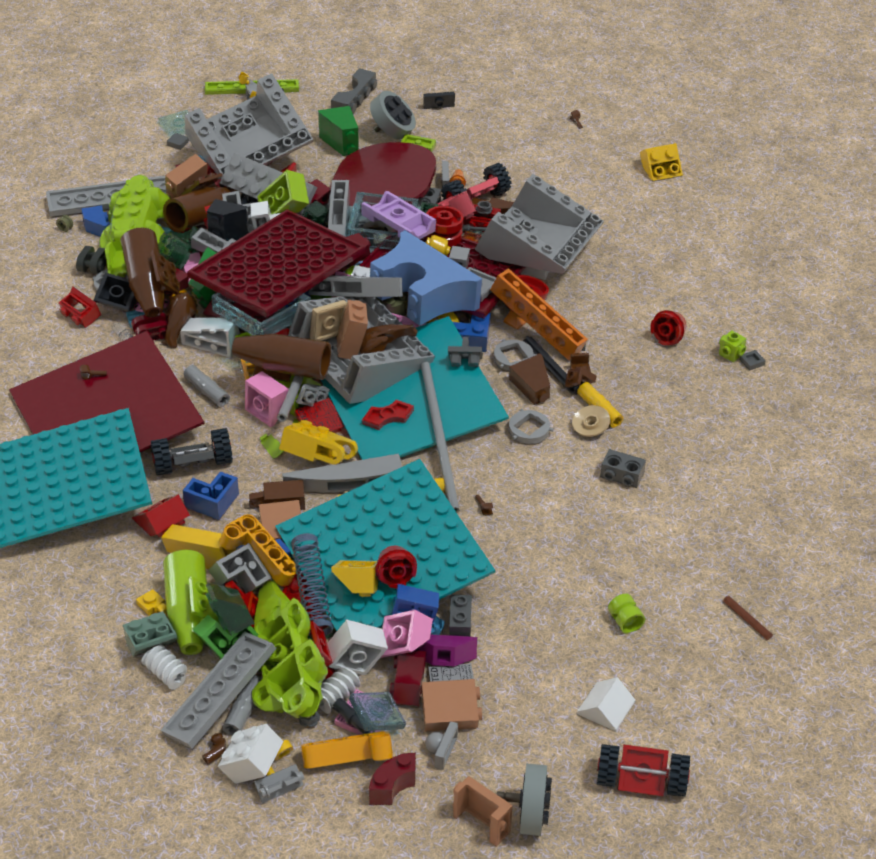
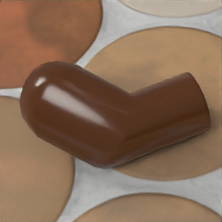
M221 733L212 735V749L202 755L207 765L220 758L226 750V739L223 738Z

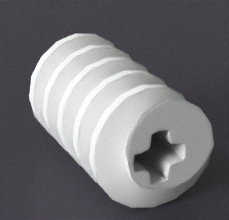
M157 645L148 650L142 657V664L151 670L158 679L162 680L169 689H177L186 680L187 666L182 664L179 659H176V656L165 649V646Z
M340 667L337 672L333 673L331 677L321 684L323 699L320 701L319 708L326 714H330L333 704L337 699L348 698L350 693H354L355 687L359 688L361 686L357 674L347 667Z

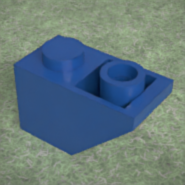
M102 205L82 208L86 232L101 237L103 230L110 225L107 212H103Z

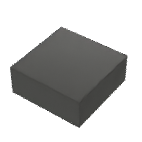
M174 133L167 140V146L179 150L189 143L187 136Z
M756 350L743 354L739 359L749 371L764 366L766 362Z

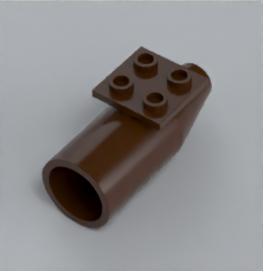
M211 173L204 179L199 177L193 181L194 184L185 187L184 192L178 197L171 198L165 202L163 207L164 220L171 230L179 233L205 224L204 219L207 218L205 207L211 205L215 199L223 201L222 193L235 192L236 190L229 187L216 186L215 182L223 176L222 173L216 175Z
M134 228L125 232L120 239L129 286L145 316L157 317L163 312L164 292L170 290L175 295L180 293V284L175 273L176 267L172 262L165 259L163 255H160L156 233L149 228Z
M273 333L236 337L232 345V354L255 365L253 376L263 371L274 380L290 382L291 375L324 380L330 366L331 345L325 341Z

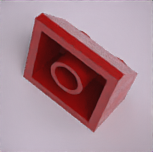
M178 494L157 502L131 518L150 536L157 535L161 537L172 524L180 526L185 523L184 519L190 516Z

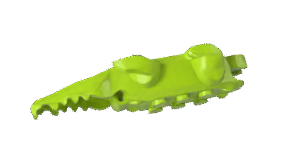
M136 175L130 180H126L125 186L120 191L112 194L108 212V221L111 224L103 230L100 237V248H105L107 273L123 278L127 275L120 239L125 232L134 228H149L156 233L159 248L164 244L166 238L163 228L156 221L159 218H164L163 207L170 198L160 188L154 187L153 182L145 175Z
M270 580L259 590L254 630L259 634L257 637L273 643L276 650L258 670L262 671V679L252 689V700L258 708L266 712H286L294 718H300L299 716L309 718L315 714L320 701L323 699L321 684L328 670L318 647L311 639H308L310 619L307 611L295 598L290 601L280 590L278 584L274 580Z

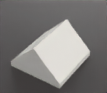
M618 677L596 682L578 709L577 714L616 732L635 703V699Z

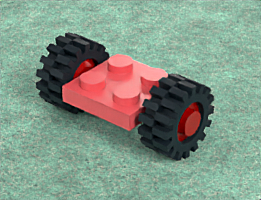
M495 163L484 169L483 174L485 176L483 179L486 180L485 182L464 189V185L460 181L454 180L442 186L441 192L443 194L441 196L445 200L467 191L471 200L489 191L493 195H499L510 190L512 181L509 179L511 177L508 176L509 172L506 171V167H503L502 163Z

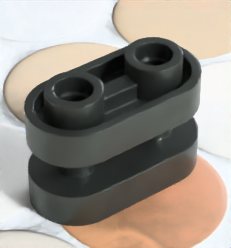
M85 246L77 257V271L86 272L88 268H90V273L93 274L103 271L107 263L105 248L99 247L95 252L93 246Z

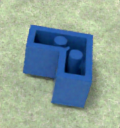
M490 313L484 319L472 315L471 323L453 322L462 339L463 337H469L470 347H482V352L487 351Z
M221 471L211 484L192 478L183 489V499L186 508L218 520L239 495L238 478Z

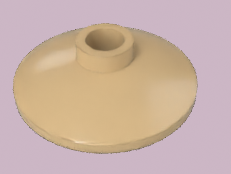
M595 405L581 408L572 419L574 430L586 437H593L603 433L610 424V416L607 410Z

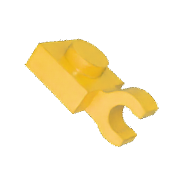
M152 589L136 599V604L148 616L153 613L164 612L167 617L165 599Z

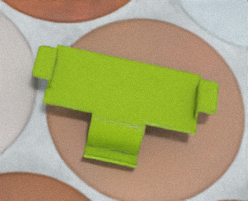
M264 434L260 437L261 444L273 459L281 455L283 450L279 449L280 443L277 439H274L271 434L269 436Z

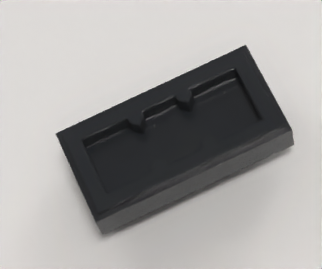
M454 91L423 94L424 109L455 107Z

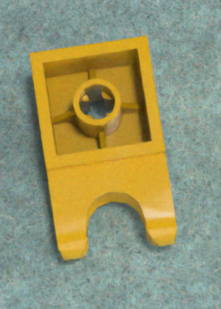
M301 420V422L292 423V425L284 427L279 447L280 450L312 462L321 460L333 465L341 463L343 459L348 460L355 457L358 452V446L355 441L330 432L326 427L313 426L312 422L307 420ZM344 445H349L351 448L350 454L345 452Z

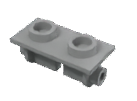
M294 764L254 781L261 802L264 803L303 786L302 780L305 778L302 771L299 772L297 765Z

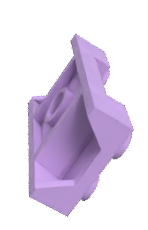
M385 191L380 202L373 206L365 202L362 203V216L372 222L377 220L384 222L398 231L399 238L400 232L404 230L418 239L435 232L436 219L389 191Z

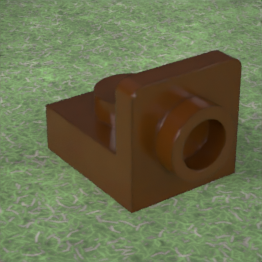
M589 353L571 354L570 369L581 366L591 372Z
M581 366L568 370L565 386L570 388L585 382L595 383L597 376Z

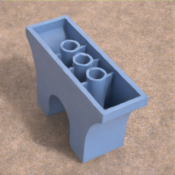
M406 230L400 232V241L392 251L370 262V277L402 278V292H408L407 318L418 325H422L448 312L459 310L475 311L480 308L482 278ZM377 297V298H379L380 300H385V299H388V298H391V297Z

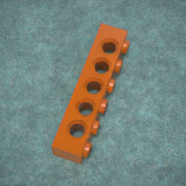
M510 269L497 276L490 291L569 361L571 354L581 352L588 340L581 332Z

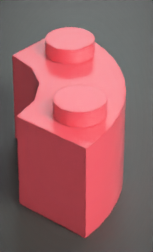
M467 191L436 204L437 206H450L458 209L465 219L474 215L473 212L476 211Z

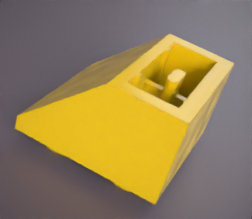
M676 143L647 148L640 152L642 167L652 181L683 176Z

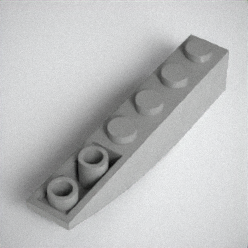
M332 180L328 229L347 237L350 203L349 180Z
M331 275L308 290L309 295L403 296L402 278Z
M399 454L292 471L282 473L283 481L303 480L304 492L344 493L401 468L402 464Z

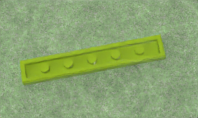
M298 79L277 80L280 87L284 89V92H299ZM239 81L205 82V95L246 94V84H241Z

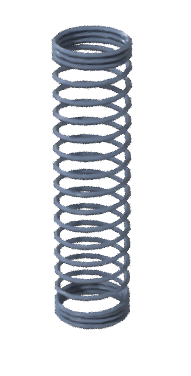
M304 533L297 535L291 541L298 586L300 587L301 604L303 607H306L305 610L327 606V609H316L307 612L308 615L328 612V615H317L309 618L314 620L313 622L317 626H330L323 630L326 636L332 632L333 625L330 622L332 619L329 616L331 614L328 610L330 607L327 604L329 601L326 599L328 595L325 593L326 587H324L325 581H323L324 576L322 575L323 570L320 563L322 560L319 558L320 552H318L319 547L317 546L319 544L318 538L314 534ZM306 540L315 541L313 544L296 546L298 543ZM306 552H314V553L306 554V555L303 554V553H306ZM298 556H307L302 559L297 558ZM300 561H301V562H307V563H304V564H302V565H299V564H298ZM316 563L315 565H312V566H304V565H307V564ZM301 567H302V568H308V569H305V570H303V571H300V570H299ZM317 569L315 571L305 572L307 570ZM302 573L308 574L304 577L300 576ZM311 575H318V576H315V577L307 578L308 576H311ZM302 579H312L304 583L301 582ZM320 582H323V586H322V585H315V584H318V583H320ZM303 585H313L307 588H302ZM305 590H306V591H314V592H310V593H308V594H303V592H304ZM323 593L325 594V597H316ZM306 596H307V597H314V598H311V599H309V600H305V599H304ZM324 599L326 600V603H316L323 601ZM307 602H308V603H315V604H312V605H310V606H306V605H305Z

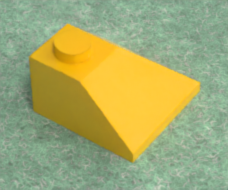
M340 560L331 567V571L352 593H359L361 597H369L378 590L379 579L375 571L377 561Z

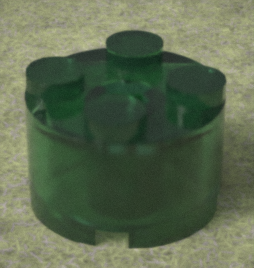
M164 232L158 244L160 255H163L165 259L181 270L189 259L188 248L191 249V244L172 233L167 234Z

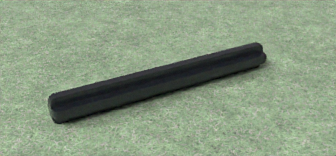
M526 336L523 342L531 346L534 354H541L543 356L545 367L571 395H577L579 386L566 387L567 373L531 336Z

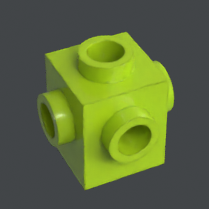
M731 330L728 334L723 335L719 341V355L734 363L745 353L747 338Z

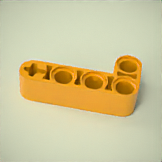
M243 515L225 526L219 540L222 548L233 550L242 544L245 546L249 543L272 579L278 585L286 587L291 584L296 574V564L253 515Z
M387 731L301 745L304 768H316L371 758L378 761L393 757L391 736Z

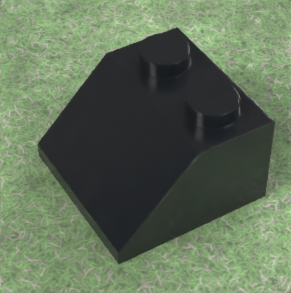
M215 199L207 210L208 231L226 241H229L231 238L233 240L242 238L249 233L248 207Z
M105 272L93 301L129 312L134 308L137 299L129 286L128 279Z

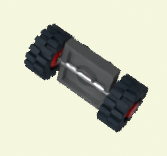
M227 428L211 430L212 444L207 442L169 450L167 438L152 440V458L156 475L172 473L171 459H173L175 465L188 466L190 462L195 461L206 463L214 458V456L216 465L232 463L233 457Z

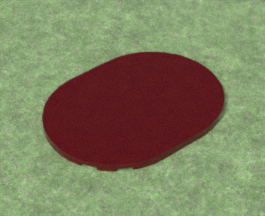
M387 142L370 145L344 158L338 166L333 180H349V206L357 207L360 213H362L363 202L373 206L380 202L385 191H389L412 205L413 201L423 198L429 191L437 169L436 158L427 148L413 143Z

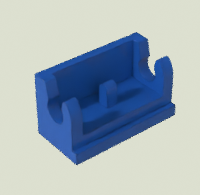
M398 584L396 597L393 599L392 615L417 610L432 618L433 624L439 608V593Z

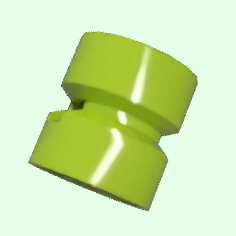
M620 594L610 601L608 610L623 633L628 634L637 631L644 625L646 618L639 607L636 606V602L630 594Z

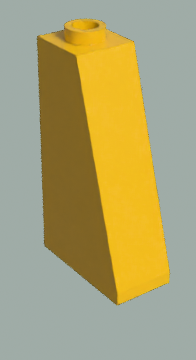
M172 524L161 537L166 551L169 553L178 550H194L204 556L205 567L208 570L217 561L236 551V548L226 550L221 547L219 540L222 533Z

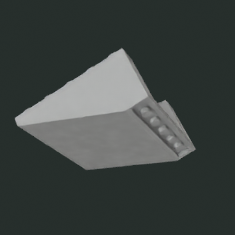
M272 73L257 80L256 96L211 118L206 119L200 108L185 114L186 136L216 174L222 173L224 175L234 153L263 165H268L313 142L311 134Z
M532 174L525 182L512 207L505 214L498 212L491 219L475 250L490 260L563 274L604 221L598 215L591 213L584 206L573 201L569 196L558 191L554 186L543 181L539 176Z
M339 296L299 302L288 336L310 339L312 309L341 300L346 302L348 300H358L366 303L367 318L372 327H375L379 317L385 319L384 325L403 324L376 297ZM336 336L322 340L329 342L331 345V361L325 379L349 404L368 400L420 370L423 362L432 363L435 355L416 336L399 337L393 342L388 343L384 351L361 354L359 350L358 355H353L351 360L338 357Z

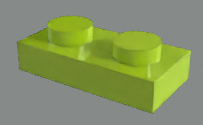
M405 134L401 141L423 146L433 152L436 146L435 139Z

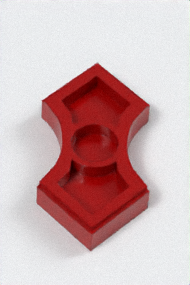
M395 400L392 404L385 407L372 406L362 419V424L380 430L388 423H406L414 411V406L399 400Z

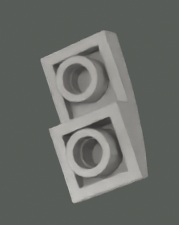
M303 384L296 402L313 406L314 403L325 400L330 389L320 385Z

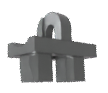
M463 337L462 346H448L451 366L459 367L461 366L462 359H468L470 367H479L480 359H483L482 347H470L469 337Z

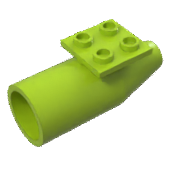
M178 550L167 555L163 561L167 617L176 632V640L181 652L185 655H195L202 651L204 642L195 634L193 629L207 615L216 620L222 627L225 625L224 616L219 612L222 592L207 584L205 559L201 553L194 550Z

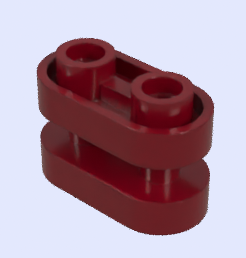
M163 312L157 317L140 315L131 322L135 336L147 331L153 341L164 339L168 319Z

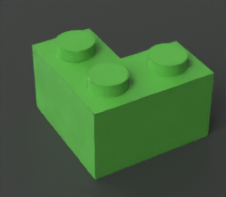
M237 614L223 627L207 615L193 629L195 634L220 660L244 632L254 636L259 635L246 620Z

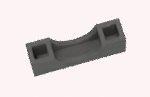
M359 68L352 75L353 90L337 92L331 99V108L350 106L354 113L356 107L362 104L363 99L369 96L370 91L376 88V72Z

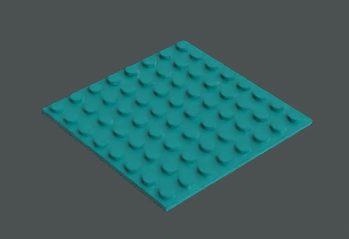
M448 316L416 327V337L435 355L433 362L430 363L445 440L448 441L508 420V414L480 367H470L468 359H462L461 366L459 367L451 366L448 346H462L463 339L450 317ZM421 369L368 400L351 404L326 379L320 380L323 386L330 389L328 396L336 408L350 439L357 443L358 454L361 460L399 454L401 458L436 445ZM395 400L414 406V411L406 423H388L380 430L362 424V419L372 406L385 407L392 404Z
M129 408L120 409L87 420H80L73 424L63 425L59 428L42 431L30 436H23L22 438L5 441L0 444V548L153 504Z
M421 459L413 461L275 526L285 545L291 550L290 553L293 559L295 558L291 541L294 537L304 533L317 536L319 543L317 545L319 547L318 552H320L319 558L322 560L320 563L322 564L323 581H325L324 587H326L325 593L328 595L326 599L329 601L327 604L330 607L328 610L331 613L329 616L332 619L330 622H332L336 632L346 620L382 628L384 616L392 615L393 599L396 597L397 589L390 588L389 585L379 580L378 590L369 597H361L359 593H352L331 571V567L340 560L377 561L380 553L385 548L394 545L401 546L409 551L417 561L416 576L406 582V586L439 593V600L496 573L494 567ZM306 540L298 543L296 546L313 544L315 541ZM306 552V553H303V554L306 555V554H311V553H314V552ZM298 556L297 558L302 559L307 556ZM300 561L298 564H299V565H302V564L307 563V562H301V561ZM316 563L307 564V565H304V566H312V565H315ZM311 569V570H307V571H305V572H311V571H315V570H317V569ZM311 575V576H308L307 578L315 577V576H318V575ZM320 582V583L315 584V585H322V586H323V582ZM323 593L316 597H325V594ZM324 599L323 601H320L319 603H326V600Z

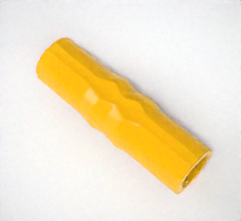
M589 382L581 384L578 388V395L589 406H600L607 410L610 416L609 425L612 428L621 425L624 418L623 415Z

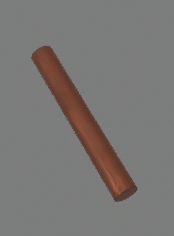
M729 595L724 598L723 602L766 640L773 637V634Z

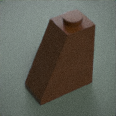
M537 354L509 367V380L534 405L545 402L550 398V382L541 354Z

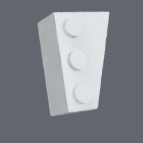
M190 318L180 331L181 342L187 346L231 358L233 356V341L235 336L240 334L238 318Z

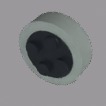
M383 91L371 101L370 111L377 123L374 127L376 132L382 129L389 136L395 139H402L405 134H409L415 128L416 121L412 110L397 94L391 91Z
M526 763L523 789L520 790V793L497 791V795L505 801L519 803V808H521L520 834L541 836L543 825H548L549 811L546 810H549L552 778L547 775V765Z

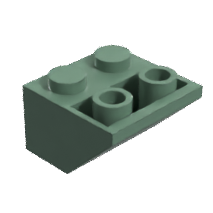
M164 612L154 613L123 624L126 644L132 656L145 653L160 644L163 646L172 644L177 638L176 632Z

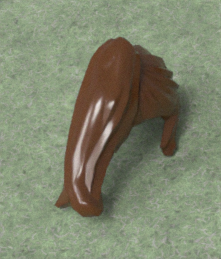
M188 292L177 293L171 297L166 310L168 324L164 340L161 343L168 344L170 348H177V338L182 327L189 318H195L197 313V301Z
M394 324L368 328L360 347V353L367 354L384 351L388 343L393 342L399 337L417 336V329L414 325Z

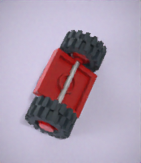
M623 744L622 760L618 765L620 746L601 745L597 768V785L615 787L618 769V772H620L619 791L663 797L665 780L668 778L667 795L686 797L690 774V756L672 753L669 770L667 769L669 750Z

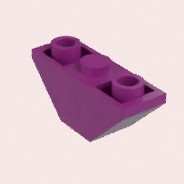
M431 634L430 639L415 649V651H425L426 662L431 665L457 666L477 658L478 637Z

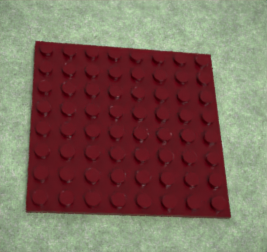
M147 331L9 389L33 435L42 431L59 428L63 425L73 424L80 420H87L99 415L129 408L139 451L142 452L151 448L152 440L164 438L170 440L205 424ZM88 365L90 370L107 371V375H94L84 380L80 374V366Z

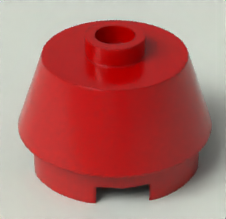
M669 310L658 312L650 325L651 334H654L656 339L659 340L658 343L662 345H675L679 343L687 328L685 318L680 313Z
M389 546L382 550L378 557L375 568L376 575L381 582L389 585L390 588H397L398 584L406 585V582L416 576V558L401 546Z

